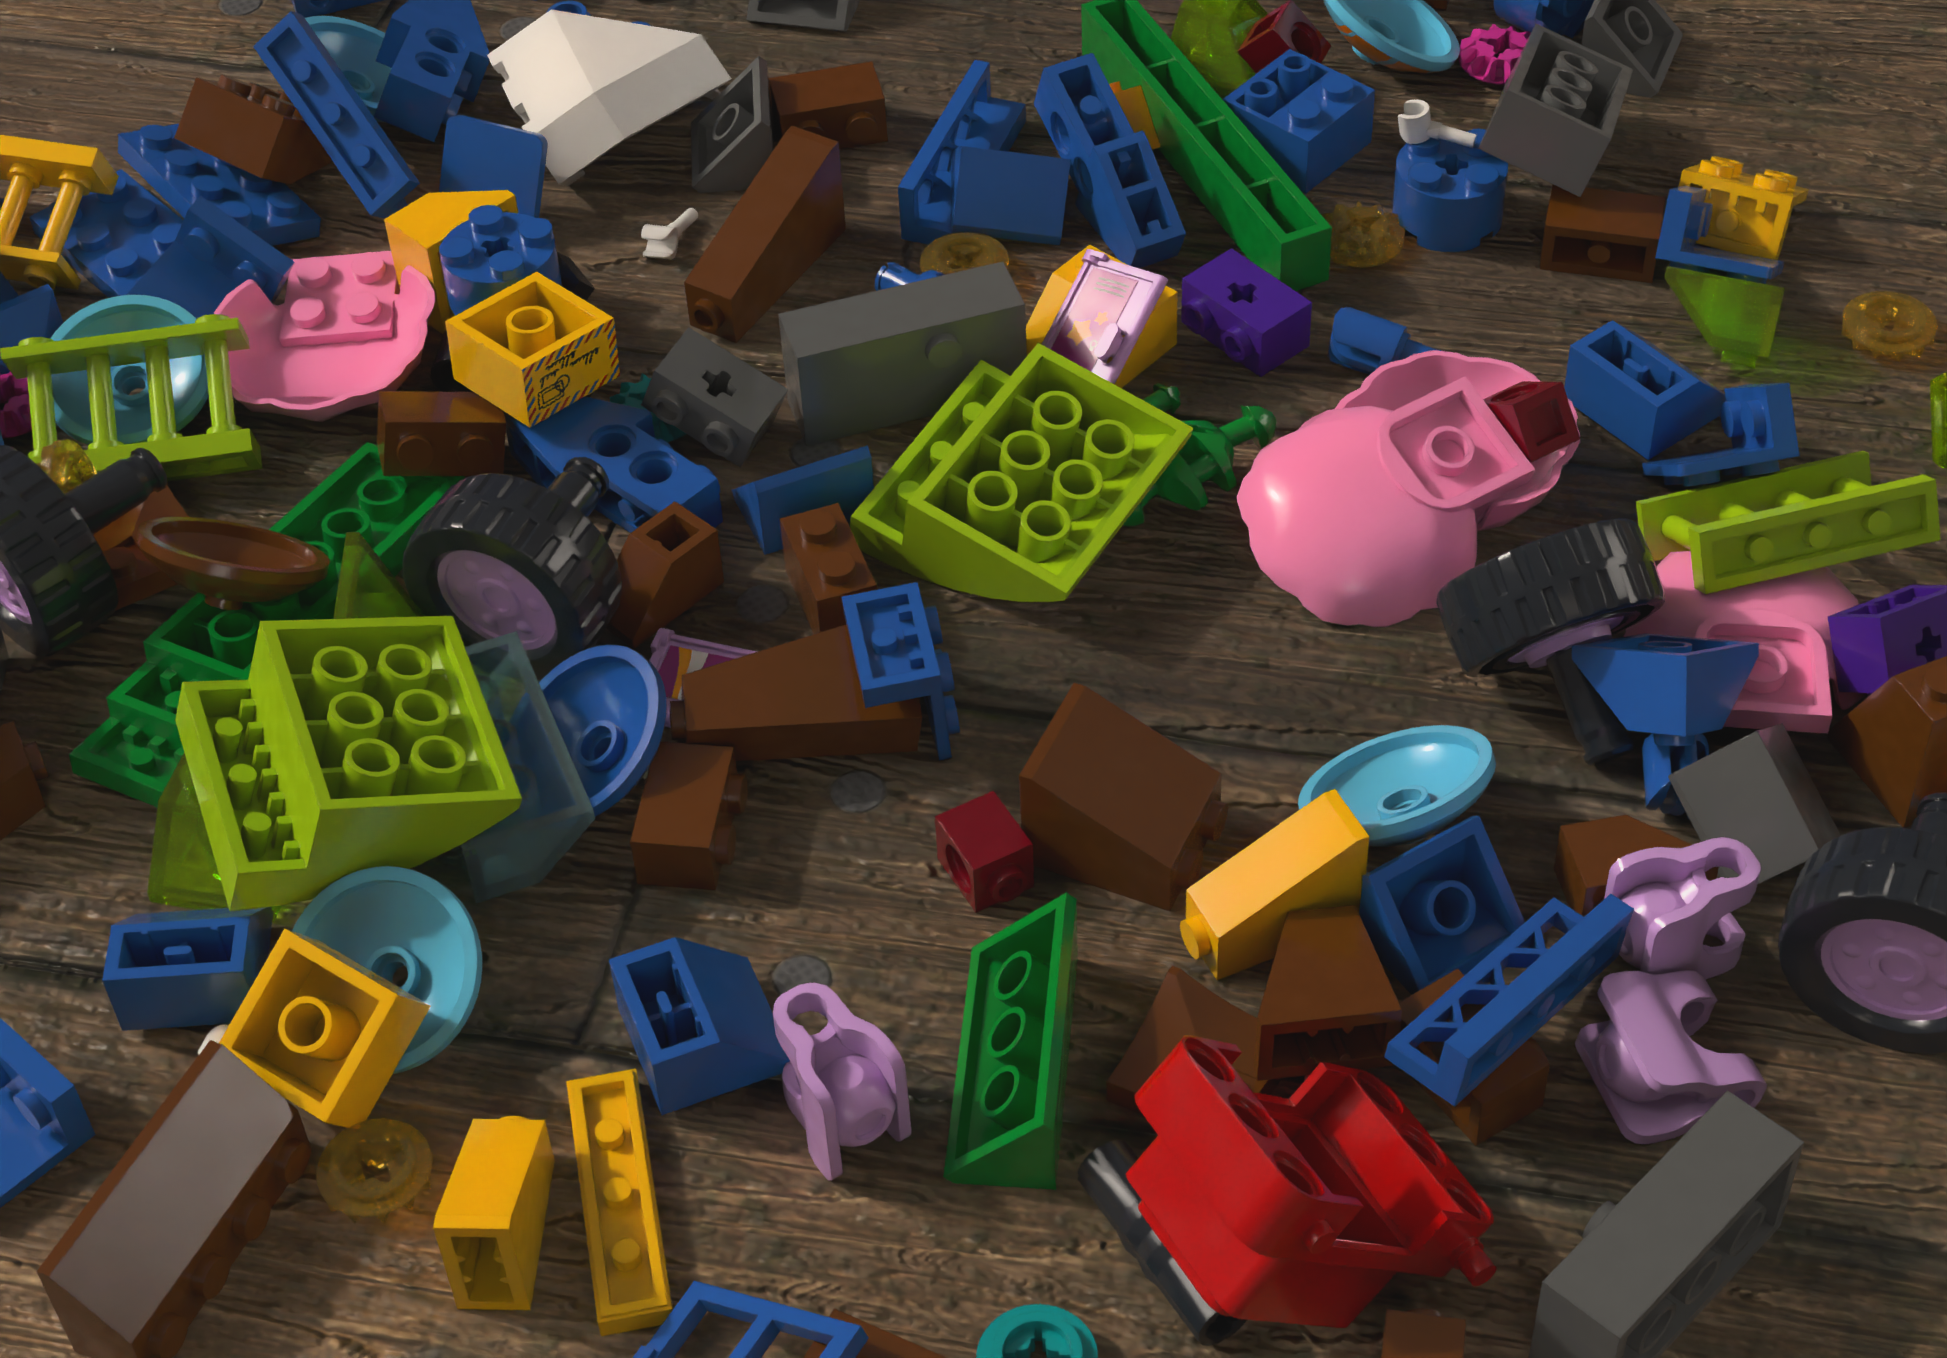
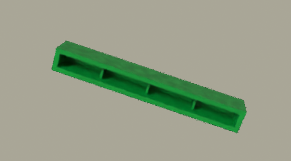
M1093 0L1081 4L1082 56L1090 53L1094 54L1109 84L1120 81L1122 90L1138 85L1142 86L1161 146L1158 148L1159 151L1245 256L1295 291L1328 281L1332 238L1331 225L1137 0Z

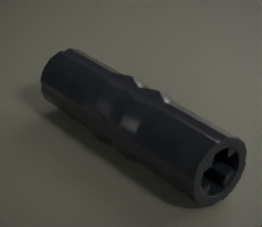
M1123 1140L1110 1141L1103 1146L1097 1147L1081 1163L1077 1172L1078 1181L1116 1230L1125 1250L1138 1260L1145 1277L1160 1289L1202 1345L1211 1346L1231 1337L1247 1320L1224 1316L1214 1311L1204 1301L1141 1215L1138 1204L1142 1199L1126 1178L1127 1171L1138 1159L1137 1155Z

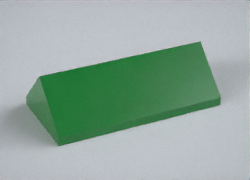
M1067 892L972 947L943 1175L944 1178L952 1183L1056 1190L1078 962L1077 899Z

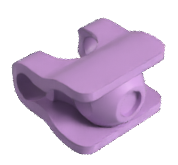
M1720 837L1684 848L1654 847L1643 849L1618 859L1609 870L1604 899L1612 894L1634 908L1619 953L1623 960L1640 969L1641 972L1653 975L1688 970L1697 971L1705 979L1723 974L1734 968L1740 959L1745 932L1730 912L1751 901L1756 892L1761 871L1760 862L1750 848L1738 840ZM1723 866L1733 869L1739 876L1733 878L1720 877L1709 881L1706 878L1705 872L1712 867ZM1708 934L1717 937L1724 944L1722 946L1710 947L1703 945L1705 935Z
M1688 970L1658 975L1641 971H1624L1611 973L1603 978L1597 993L1611 1020L1588 1024L1581 1028L1575 1041V1046L1617 1126L1626 1139L1637 1144H1650L1685 1134L1727 1090L1753 1108L1759 1103L1767 1088V1084L1751 1058L1744 1053H1716L1703 1048L1689 1037L1708 1022L1712 1009L1718 1001L1702 974L1697 971Z
M805 983L781 994L774 1003L773 1019L776 1037L790 1062L785 1064L782 1073L784 1097L789 1109L806 1130L808 1150L814 1164L827 1180H833L843 1173L840 1145L846 1147L865 1145L881 1136L885 1130L896 1141H902L911 1136L905 1064L900 1053L886 1034L875 1025L854 1016L838 995L828 986L818 983ZM814 1011L825 1016L828 1023L819 1033L809 1035L802 1025H798L792 1020L800 1013Z

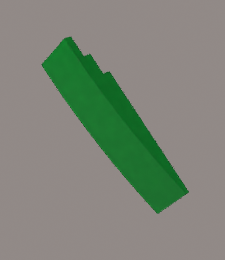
M366 442L269 529L304 541L324 552L330 559L326 578L310 589L277 601L244 602L243 608L240 610H226L210 606L205 603L206 595L197 593L143 641L147 661L106 697L110 717L69 753L73 774L177 815L197 796L175 721L182 682L248 680L260 621L362 618L403 568V555L407 542L425 515L452 485L465 479V476H383L378 447L375 444Z

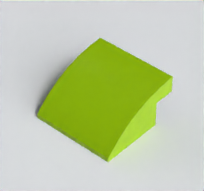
M1037 343L1011 376L980 360L851 515L850 529L861 551L923 580L986 598L1017 602L1065 601L1191 437L1193 427Z
M453 616L260 621L248 680L182 682L175 721L230 912L281 906L311 900L333 882L348 874L367 868L381 866L413 868L462 845L520 808L522 801L520 791Z

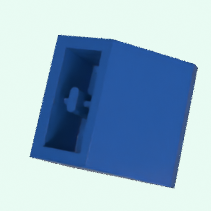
M1291 49L1287 50L1223 98L1228 107L1301 192L1305 194L1372 141L1375 89Z
M1613 320L1570 345L1564 386L1567 398L1573 402L1575 408L1647 460H1650L1720 416L1721 405L1723 402H1726L1725 393L1647 339Z
M272 907L231 912L229 908L135 914L111 925L102 982L122 1031L230 1024L268 958L273 921Z
M674 937L609 959L618 1009L661 1115L782 1074L785 1064L790 1062L776 1037L773 1012L748 957Z

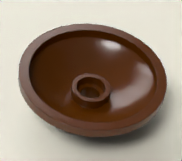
M194 517L150 519L139 525L136 538L137 545L146 558L169 578L187 589L206 595V604L226 610H240L243 608L244 602L277 601L310 589L326 578L330 559L324 552L304 541L271 530L222 520Z

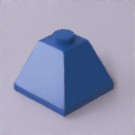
M1647 633L1572 646V660L1628 731L1654 733V743L1665 746L1694 745L1696 734L1722 729L1759 656V643Z

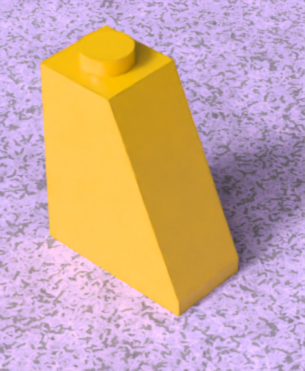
M1336 789L1321 794L1186 889V919L1180 922V931L1184 944L1194 959L1203 958L1217 981L1273 959L1287 912L1355 905L1359 913L1362 876L1366 874L1369 835Z
M521 1116L472 1120L436 1212L433 1225L457 1309L531 1311L555 1163L545 1120H529Z

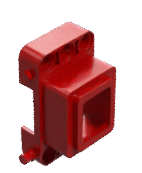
M1184 1035L1134 1095L1135 1103L1158 1134L1126 1173L1127 1180L1142 1199L1138 1204V1209L1204 1301L1221 1315L1245 1320L1347 1328L1397 1272L1443 1277L1452 1268L1460 1269L1472 1286L1476 1287L1491 1279L1497 1270L1495 1264L1483 1251L1484 1245L1479 1240L1494 1222L1493 1211L1392 1088L1371 1073L1360 1069L1320 1062L1289 1099L1255 1093L1251 1091L1232 1066L1242 1053L1236 1044Z

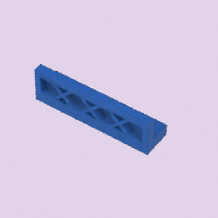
M293 11L289 12L253 47L369 214L385 219L408 205L404 197L417 187L420 182L303 15Z
M973 61L898 186L901 239L953 249L961 234L951 233L952 150L960 146L1009 152L1026 122V104L991 97L990 62Z
M1610 894L1584 917L1553 897L1388 1043L1384 1057L1455 1107L1619 956L1626 935V928L1631 920L1634 908ZM1554 926L1565 933L1553 946L1546 949L1543 934ZM1506 967L1527 968L1509 985H1505L1502 971ZM1464 1004H1487L1468 1022H1463L1461 1007ZM1423 1041L1445 1042L1439 1064L1421 1053L1416 1047Z

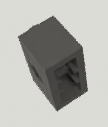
M688 327L655 369L641 406L654 413L661 421L675 426L704 444L714 454L723 456L741 467L773 424L788 389Z

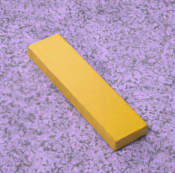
M637 1069L566 1081L600 1335L607 1336L660 1326L673 1310Z

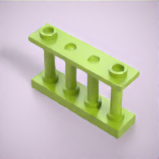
M210 314L197 318L195 323L60 341H53L45 337H32L21 340L18 346L0 348L1 360L16 379L27 378L34 448L33 451L28 453V458L35 462L57 484L64 494L114 462L129 458L131 452L136 448H145L158 459L166 472L167 481L263 469L260 445L250 428L242 429L235 422L228 351L250 349L249 338L238 318H230L221 314ZM204 355L212 427L207 429L206 434L183 437L176 430L169 359ZM146 362L153 435L147 438V442L124 445V443L117 440L111 367ZM87 370L93 443L88 445L87 450L64 452L58 449L51 375Z
M1858 451L1782 468L1777 472L1742 477L1636 501L1638 526L1654 561L1664 559L1670 552L1691 551L1694 588L1704 594L1941 540L1936 479L1922 474L1872 486L1869 453L1866 451Z

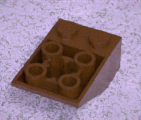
M223 74L220 75L218 83L196 77L175 134V139L262 179L290 185L333 162L284 91L278 90L276 92L253 82L247 84Z

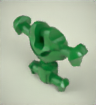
M1159 383L1154 384V393L1142 399L1165 413L1170 411L1172 415L1181 405L1178 388ZM1240 405L1243 417L1219 428L1209 421H1182L1193 427L1191 437L1123 526L1137 527L1145 523L1143 507L1157 494L1164 500L1172 501L1197 511L1208 504L1207 495L1202 486L1204 482L1210 479L1226 492L1236 487L1237 482L1232 469L1233 447L1251 439L1259 449L1265 447L1275 436L1277 420L1273 413L1260 406Z

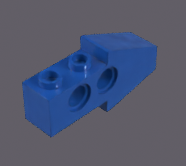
M408 0L392 14L376 58V62L392 69L374 118L435 142L441 125H446L450 117L457 115L463 99L474 102L490 60L487 56L489 50L471 0Z
M1086 54L1043 68L1034 106L1060 157L1071 159L1069 175L1079 192L1075 202L1078 210L1118 260L1129 266L1142 268L1178 256L1186 231L1152 148L1143 130L1134 133L1094 54Z
M584 396L531 428L503 411L506 420V435L510 454L537 484L548 489L557 475L563 472L566 463L574 457H587L599 463L608 475L609 488L605 495L599 498V502L594 509L628 532H633L673 502H677L714 528L723 522L719 495L720 485L715 475L707 467L696 465L674 451L663 439H655L652 414L648 410Z

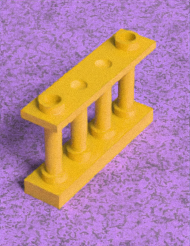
M0 135V180L11 181L0 210V271L6 279L23 281L35 288L49 284L53 290L56 286L78 290L81 279L61 255L82 196H86L90 192L112 195L119 177L98 148ZM40 185L61 188L39 249L12 246L32 190L39 188Z

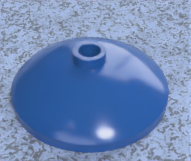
M620 645L596 646L583 650L561 662L536 685L514 719L504 751L522 797L519 809L523 813L546 825L568 826L578 824L610 809L638 784L651 765L659 748L667 709L664 683L659 672L650 661L628 647Z

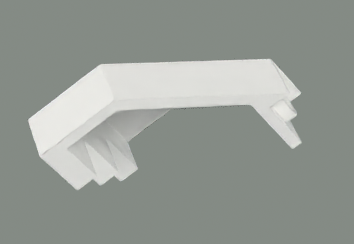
M557 10L548 11L487 55L493 68L505 79V82L501 85L512 108L526 123L522 126L523 130L542 134L548 142L546 167L557 183L569 186L585 175L583 171L585 167L622 141L703 96L713 100L720 94L718 88L732 79L706 42L708 38L702 34Z

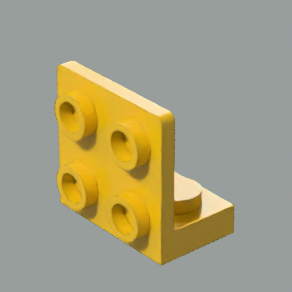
M1711 156L1710 160L1702 159L1700 164L1683 169L1678 187L1690 186L1707 189L1704 202L1713 204L1708 233L1706 237H1700L1699 240H1696L1697 244L1778 260L1792 209L1794 206L1806 201L1809 189L1796 186L1797 176L1767 169L1764 174L1756 173V176L1742 172L1744 163L1718 156Z

